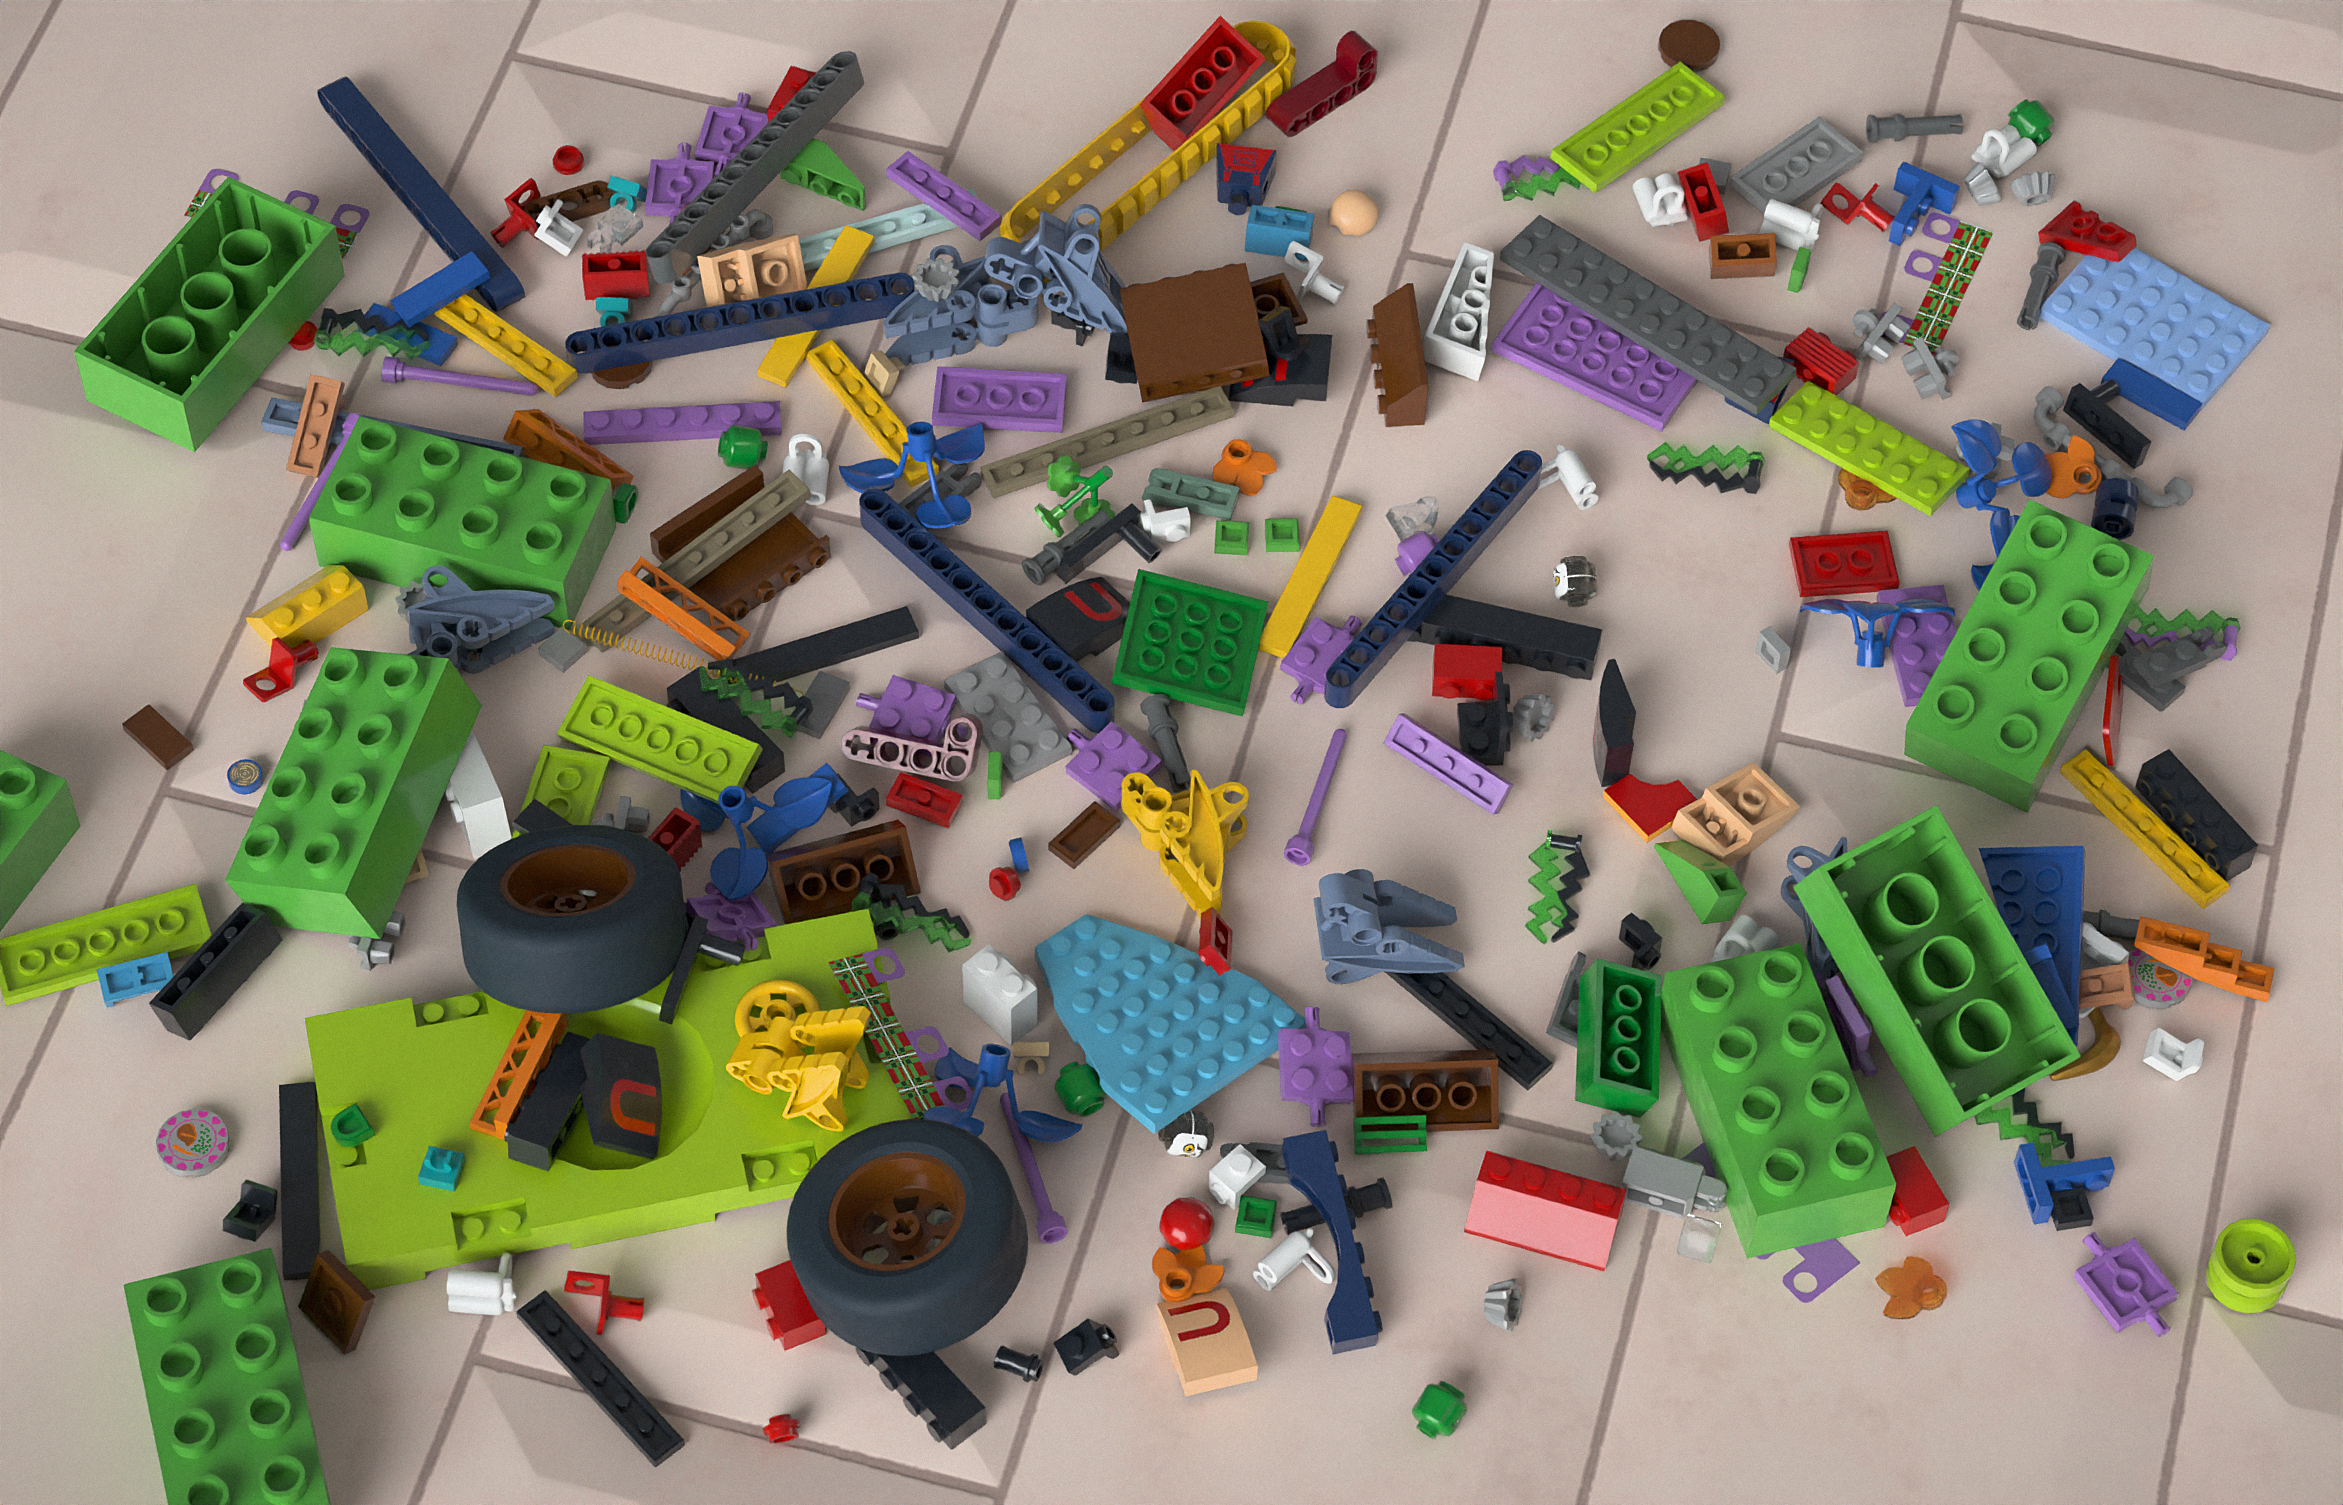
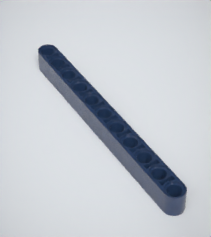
M344 76L318 89V99L327 114L447 257L454 262L473 251L487 268L491 278L474 289L494 312H498L523 299L525 292L517 276L347 76Z
M893 273L577 331L569 335L565 341L568 364L575 368L577 373H590L887 318L895 307L915 291L914 281L908 274Z
M1523 450L1512 457L1328 668L1325 679L1324 698L1330 706L1345 708L1356 700L1535 493L1540 485L1542 469L1540 455L1531 450Z
M869 489L861 494L859 499L860 522L868 533L1088 730L1100 733L1111 721L1114 723L1115 701L1113 695L887 493L880 489Z

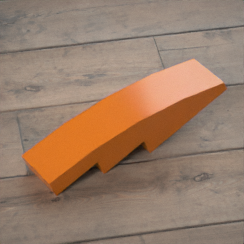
M2140 916L2134 943L2135 947L2197 980L2232 993L2267 1002L2273 979V967L2241 960L2242 950L2208 942L2209 932Z

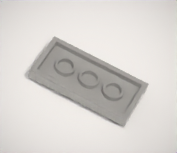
M1819 116L1732 175L1729 186L1763 214L1771 199L1796 207L1860 163L1864 152Z
M1002 651L944 679V688L947 692L956 695V705L963 714H972L981 721L983 725L982 741L990 752H1001L1003 770L1013 783L1072 755V746Z

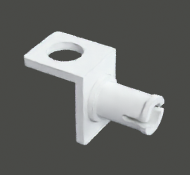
M1292 241L1284 261L1307 274L1297 294L1299 303L1306 293L1312 291L1335 305L1341 297L1345 286L1339 285L1320 274V268L1324 260L1323 256ZM1295 253H1301L1306 256L1309 263L1300 262L1295 257Z

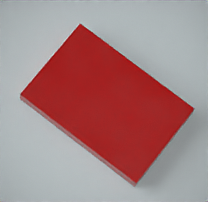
M1888 531L1790 537L1789 549L1800 598L1899 589L1900 582Z

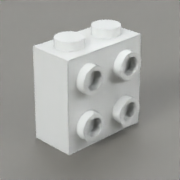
M988 944L962 965L963 1002L1010 1046H1013V1042H1018L1037 1026V985L1029 975H1022L1017 971L1006 954L1003 952L998 953Z

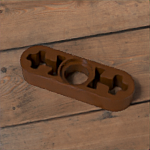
M593 181L532 200L525 205L524 212L536 222L539 228L541 224L536 221L538 218L536 214L541 213L546 205L552 208L558 199L563 203L574 202L577 204L574 209L565 210L560 207L558 210L559 214L573 222L609 210L611 208L610 199L613 196V191L607 188L609 183Z

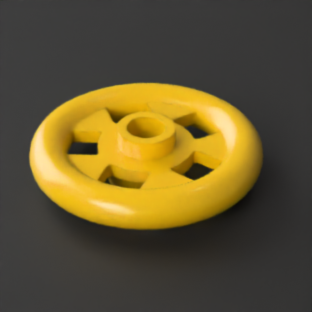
M789 980L765 981L752 987L740 999L735 1012V1026L739 1036L742 1037L744 1034L756 1033L762 1027L767 1031L775 1017H785L795 1022L796 1013L794 1007L803 1005L806 1013L812 1014L813 1012L821 1011L815 996L807 988ZM786 994V1001L780 999L771 1001V995ZM754 1005L763 1008L760 1018L749 1016ZM799 1041L796 1044L800 1049L806 1046Z

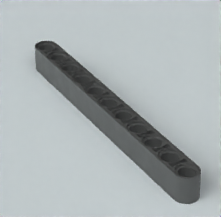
M844 51L834 55L647 247L645 254L656 282L666 284L677 280L697 260V256L701 255L863 87L864 78L857 55L854 52Z

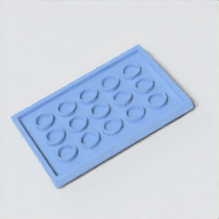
M2134 248L2120 262H2112L2107 259L2086 255L2044 302L2040 318L2112 360L2116 361L2120 358L2203 403L2201 410L2268 334L2270 324L2137 248Z

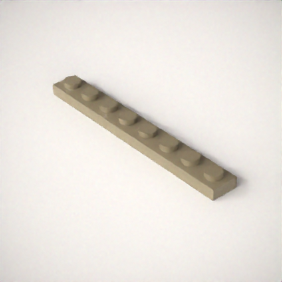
M1221 386L1211 388L981 466L980 475L994 499L1047 481L1050 477L1048 474L1049 465L1052 462H1057L1062 455L1069 456L1073 462L1079 463L1082 469L1232 418L1234 408Z
M790 469L657 568L685 588H690L812 497L810 489ZM647 574L641 579L650 587H655L654 576L651 574ZM659 581L660 586H666L664 583ZM675 591L661 593L670 601L679 596ZM620 594L585 620L581 631L585 634L587 625H589L587 631V638H589L595 626L593 640H595L601 628L599 642H601L607 630L605 644H607L611 632H613L611 645H613L617 634H619L617 640L619 641L624 635H627L652 615L623 594ZM591 638L589 639L602 653L611 647L610 644L604 645V642L599 644L598 640L593 642Z

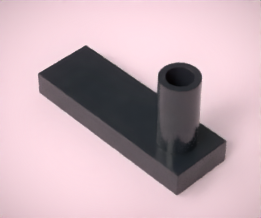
M2109 379L2092 390H2088L2081 383L2072 387L2063 411L2133 469L2142 465L2152 441L2106 404L2119 396L2120 388L2114 380Z
M1131 503L1062 557L1057 576L1067 584L1123 539L1148 563L1153 562L1160 555L1162 548L1138 526L1141 511Z
M695 915L662 1001L659 1021L673 1024L699 953L739 966L746 946L706 933L709 919Z

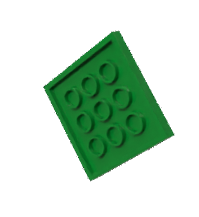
M1138 569L1111 684L1154 695L1164 694L1170 699L1243 717L1268 601Z

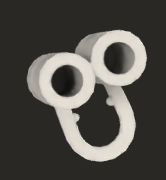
M2006 125L1999 131L1996 129L1988 130L1983 136V142L1976 148V152L1972 154L1971 158L1976 162L1982 163L1984 168L1993 174L1994 177L2000 178L2008 176L2034 157L2037 153V148L2031 139L2027 137L2021 138L2020 133L2014 126Z
M1662 174L1654 181L1648 177L1641 178L1633 184L1632 188L1643 216L1652 227L1666 224L1668 227H1672L1674 223L1687 221L1684 190L1680 185H1677L1672 174Z
M1771 199L1764 213V222L1760 234L1775 233L1776 243L1797 251L1799 247L1810 249V252H1812L1815 248V240H1818L1820 237L1818 229L1823 205L1817 203L1810 213Z
M801 433L794 435L790 439L788 456L784 459L782 474L790 469L810 489L812 497L805 502L810 505H820L825 502L829 473V462L826 459L827 453H822L821 441L816 436ZM806 441L812 443L815 448L813 452L810 449H805V452H798L799 448L796 447V444Z
M1558 445L1557 457L1542 464L1541 473L1550 471V469L1556 466L1559 470L1540 480L1538 489L1544 488L1560 479L1580 510L1591 508L1597 503L1599 498L1594 491L1596 484L1577 454L1573 450H1566L1563 445Z
M1740 915L1714 949V956L1711 962L1775 949L1780 939L1773 930L1767 927L1759 928L1753 919L1746 915Z
M1312 1229L1302 1233L1298 1231L1291 1233L1258 1263V1268L1253 1272L1255 1280L1267 1291H1271L1301 1262L1324 1283H1332L1335 1280L1336 1274L1327 1259L1311 1245L1310 1240L1313 1238L1312 1235L1314 1233ZM1307 1253H1308L1318 1264L1321 1265V1267L1325 1270L1326 1273H1324V1272L1311 1260V1258L1307 1255Z
M503 1252L498 1273L450 1269L447 1278L449 1312L498 1316L503 1314L504 1311H514L516 1307L514 1299L517 1297V1292H513L511 1254Z

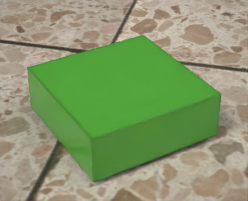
M1799 247L1791 269L1788 291L1796 293L1801 291L1809 267L1810 249Z
M1298 518L1265 519L1266 552H1299Z
M1216 520L1214 554L1247 555L1249 522Z
M989 752L988 799L1000 800V797H1002L1003 758L1001 752Z

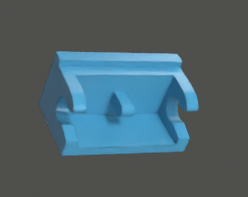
M1252 205L1247 221L1245 251L1285 257L1292 241L1309 249L1312 241L1315 214ZM1295 253L1297 259L1307 261L1308 258L1301 253Z
M167 952L97 969L107 1008L114 1006L113 1002L160 991L173 978V970Z

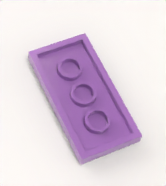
M937 366L932 425L971 427L981 423L982 427L986 429L1062 433L1067 374Z
M1944 585L1878 591L1876 598L1877 602L1895 606L1897 601L1906 599H1929L1949 606ZM1946 611L1927 613L1907 612L1900 616L1890 640L1889 649L1905 707L1917 706L1956 634L1952 615ZM1894 614L1881 617L1885 634Z

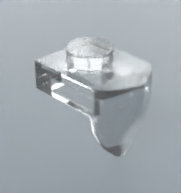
M1425 496L1417 502L1389 509L1386 518L1401 542L1419 531H1425L1430 535L1438 520V498Z

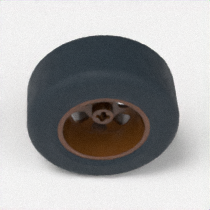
M569 825L537 830L512 838L479 857L465 873L457 891V913L462 953L470 978L493 999L527 1011L555 1014L581 1013L609 1008L635 999L657 987L674 971L687 938L682 879L674 859L665 849L651 839L619 828L597 825Z
M905 1119L885 1122L859 1131L838 1143L817 1161L802 1180L794 1195L787 1219L786 1234L790 1261L817 1317L830 1331L848 1344L865 1351L883 1355L907 1356L933 1352L958 1343L977 1332L1001 1311L1015 1292L1021 1280L1028 1254V1232L1024 1213L1006 1168L999 1157L985 1142L969 1131L935 1120ZM934 1209L946 1211L952 1215L949 1221L937 1225H931L927 1221V1217ZM886 1221L888 1222L883 1232L874 1233ZM934 1240H943L936 1248L930 1252L927 1251ZM878 1248H884L889 1253L880 1265L866 1262L863 1258L865 1253ZM904 1260L910 1261V1262H906V1263L900 1264V1263H901L902 1261H904Z

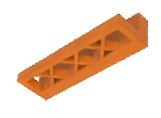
M539 409L516 410L503 437L505 441L512 445L523 446L524 454L532 460L610 479L612 492L615 486L622 485L623 483L631 484L634 475Z
M643 557L638 559L630 571L625 570L618 579L617 591L717 661L733 659L750 637L751 633ZM641 569L654 576L655 587H650L636 577ZM659 581L664 583L666 586H660ZM675 591L681 595L683 606H677L661 595V593ZM686 600L691 602L693 605L687 606ZM702 610L709 615L710 626L704 625L691 616L689 612ZM714 619L718 621L720 624L715 625ZM730 630L738 635L739 638L732 645L718 635L716 631Z
M525 1011L469 1123L470 1129L504 1140L509 1123L517 1120L524 1097L526 1095L531 1096L535 1089V1081L541 1069L546 1070L550 1063L553 1047L556 1043H560L569 1025L567 1013L555 1014ZM532 1020L541 1022V1025L535 1037L531 1038L528 1028ZM528 1049L521 1065L516 1067L513 1061L515 1054ZM513 1079L506 1095L502 1097L498 1090L500 1084ZM499 1108L494 1117V1124L482 1121L487 1112Z

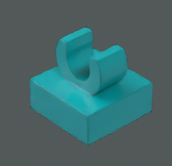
M611 175L607 188L615 194L610 199V206L618 209L620 201L627 199L628 203L625 211L633 214L637 207L636 200L645 203L647 189L640 184Z
M596 297L595 310L602 315L600 318L601 327L608 326L607 322L612 317L618 318V324L626 323L624 316H632L633 303L625 298Z
M429 1146L418 1175L419 1184L455 1192L466 1161L464 1153Z

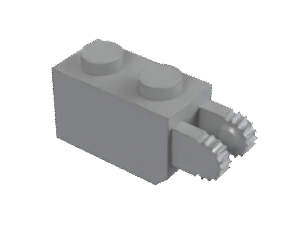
M1635 1146L1621 1188L1627 1189L1625 1202L1678 1218L1691 1215L1693 1208L1703 1211L1709 1210L1710 1213L1719 1212L1724 1207L1727 1187L1723 1181L1721 1182L1713 1177L1703 1175L1704 1167L1696 1165L1691 1160L1676 1159L1662 1155L1651 1148L1642 1149Z

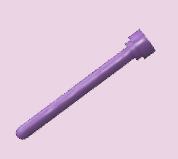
M385 356L382 366V382L396 384L397 381H403L406 378L532 396L536 395L539 391L538 385L533 382L407 366L405 362L400 361V358Z
M349 413L343 423L344 430L342 433L344 436L282 538L280 546L283 550L289 551L293 548L307 525L309 516L360 415Z
M1337 729L1333 733L1299 832L1287 842L1284 857L1292 864L1303 866L1309 864L1314 852L1311 836L1347 737L1343 729Z
M1003 1093L1000 1096V1103L1039 1213L1036 1229L1040 1241L1047 1244L1058 1242L1068 1234L1064 1218L1052 1209L1028 1137L1018 1131L1019 1123L1013 1120L1008 1093Z

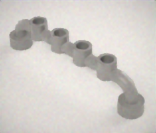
M758 209L751 210L745 215L740 214L730 224V231L726 235L721 234L710 245V252L731 247L737 241L746 240L749 235L756 240L769 238L773 233L772 218ZM698 258L691 265L692 271L687 276L681 275L677 280L671 282L672 292L663 301L658 315L655 317L670 315L679 302H685L691 298L692 289L699 281L702 282Z
M2046 386L2035 397L2037 406L2034 409V420L2036 425L2046 433L2043 436V441L2049 448L2057 450L2063 445L2068 449L2072 438L2069 429L2062 423L2055 424L2047 417V413L2055 414L2064 405V399L2055 388ZM2090 444L2095 451L2094 464L2101 471L2102 481L2120 478L2132 482L2139 489V500L2154 508H2166L2174 504L2182 506L2193 496L2192 487L2180 477H2174L2164 487L2165 495L2152 493L2148 490L2143 480L2128 476L2122 471L2121 466L2116 461L2104 459L2096 453L2095 448Z

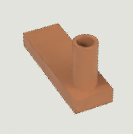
M310 374L286 470L319 478L321 475L338 410L341 411L345 406V398L342 395L345 386L344 382Z
M2128 962L2081 970L2079 1010L2115 1004L2120 1009H2129L2133 1006L2135 995L2131 966Z

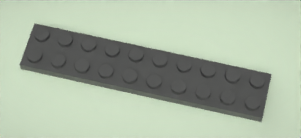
M1541 215L1534 219L1500 251V260L1755 415L1796 376V368Z

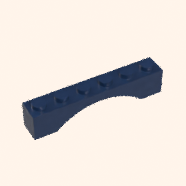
M1326 1130L1284 1138L1281 1151L1289 1183L1301 1192L1319 1211L1330 1230L1336 1248L1338 1262L1337 1285L1327 1306L1324 1318L1332 1354L1376 1346L1378 1333L1383 1331L1379 1311H1372L1369 1299L1374 1297L1371 1279L1369 1276H1363L1361 1264L1365 1263L1362 1244L1361 1242L1355 1243L1352 1230L1356 1229V1221L1352 1208L1346 1209L1343 1196H1347V1185L1344 1175L1337 1174L1335 1163L1339 1162L1336 1143L1335 1141H1329Z

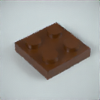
M329 1250L317 1254L298 1308L344 1354L356 1350L376 1297Z

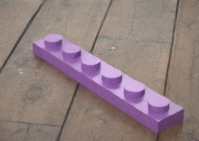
M780 401L583 412L584 441L589 445L720 438L721 432L727 431L731 425L757 428L761 431L762 436L782 435Z

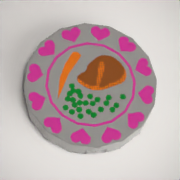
M2139 948L2129 953L2128 963L2131 966L2136 1002L2149 1008L2165 1009L2170 1008L2172 1004L2177 1002L2179 1004L2185 1000L2192 987L2193 977L2160 962Z
M191 1109L181 1111L168 1118L159 1129L156 1146L159 1159L167 1170L177 1176L186 1177V1175L195 1174L196 1177L214 1171L223 1163L229 1152L230 1139L228 1129L220 1117L207 1110Z

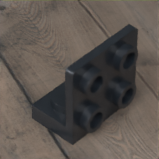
M1495 672L1491 702L1457 703L1460 750L1485 766L1503 765L1504 752H1510L1511 747L1510 732H1513V714L1507 710V704H1510V685L1503 684L1502 672Z

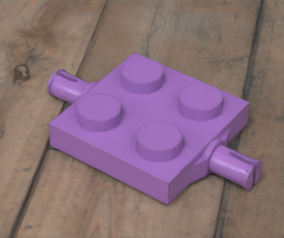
M743 92L739 93L734 107H708L696 146L695 159L697 161L717 163L715 177L768 124L767 114L748 109L751 96L748 93H745L744 96Z
M683 142L678 145L677 158L668 160L651 159L645 203L646 216L670 217V224L676 218L679 211L687 203H691L714 179V162L691 159L692 147L689 143H685L684 152Z
M1351 615L1344 626L1339 628L1316 616L1281 661L1280 670L1294 677L1299 683V686L1291 694V699L1294 702L1298 699L1297 704H1303L1311 691L1324 694L1326 672L1355 639L1353 635L1362 625L1358 617L1355 620V616Z
M892 675L886 691L879 699L860 692L856 700V706L874 711L873 719L869 725L871 728L939 742L946 735V730L950 723V715L957 700L955 694ZM958 724V734L966 739L969 728ZM887 742V743H889V744H892V745L897 746V745H896L895 743H893V742ZM920 749L918 752L932 757V754L926 749Z
M1112 721L1097 736L1091 739L1085 737L1077 729H1073L1072 733L1069 732L1067 735V740L1080 749V751L1065 766L1066 773L1116 812L1121 808L1122 781L1124 777L1133 772H1140L1146 774L1151 779L1163 767L1162 759Z
M709 882L705 886V892L708 895L687 898L686 911L692 920H694L695 915L709 919L706 933L729 941H741L746 946L745 950L750 951V947L752 951L758 947L759 943L756 938L765 937L764 929L777 927V924L754 891L743 898L727 900L715 887L714 883Z
M1823 972L1814 974L1853 1072L1861 1069L1866 1078L1875 1075L1878 1072V1068L1869 1055V1035L1872 1034V1028L1868 1018L1864 1014L1860 1015L1855 1007L1856 1000L1849 986H1843L1838 975L1826 979Z
M1307 1007L1304 1009L1305 1028H1282L1278 1032L1281 1101L1300 1102L1310 1106V1126L1312 1127L1316 1125L1317 1127H1323L1326 1125L1324 1106L1332 1103L1350 1104L1354 1100L1350 1032L1328 1031L1320 1028V1008L1318 1007L1314 1009L1313 1007Z
M2092 1232L2091 1235L2088 1234L2083 1239V1243L2086 1244L2095 1257L2090 1263L2075 1271V1280L2117 1333L2135 1323L2146 1321L2157 1337H2162V1334L2165 1335L2171 1327L2167 1325L2158 1312L2163 1307L2176 1301L2179 1293L2135 1238L2120 1246L2107 1248L2096 1235V1232Z

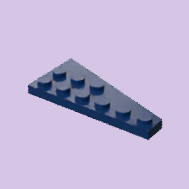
M2084 846L1978 848L1999 914L2017 946L2023 953L2047 944L2079 1022L2086 854ZM2079 1026L2066 1030L2075 1046H2078Z

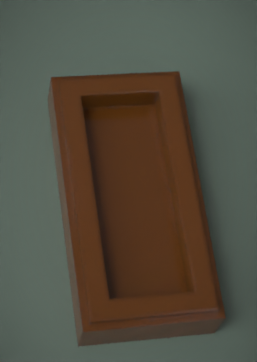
M150 704L122 723L123 730L166 770L194 751L192 743Z
M1094 801L1048 843V850L1075 869L1120 828V819Z

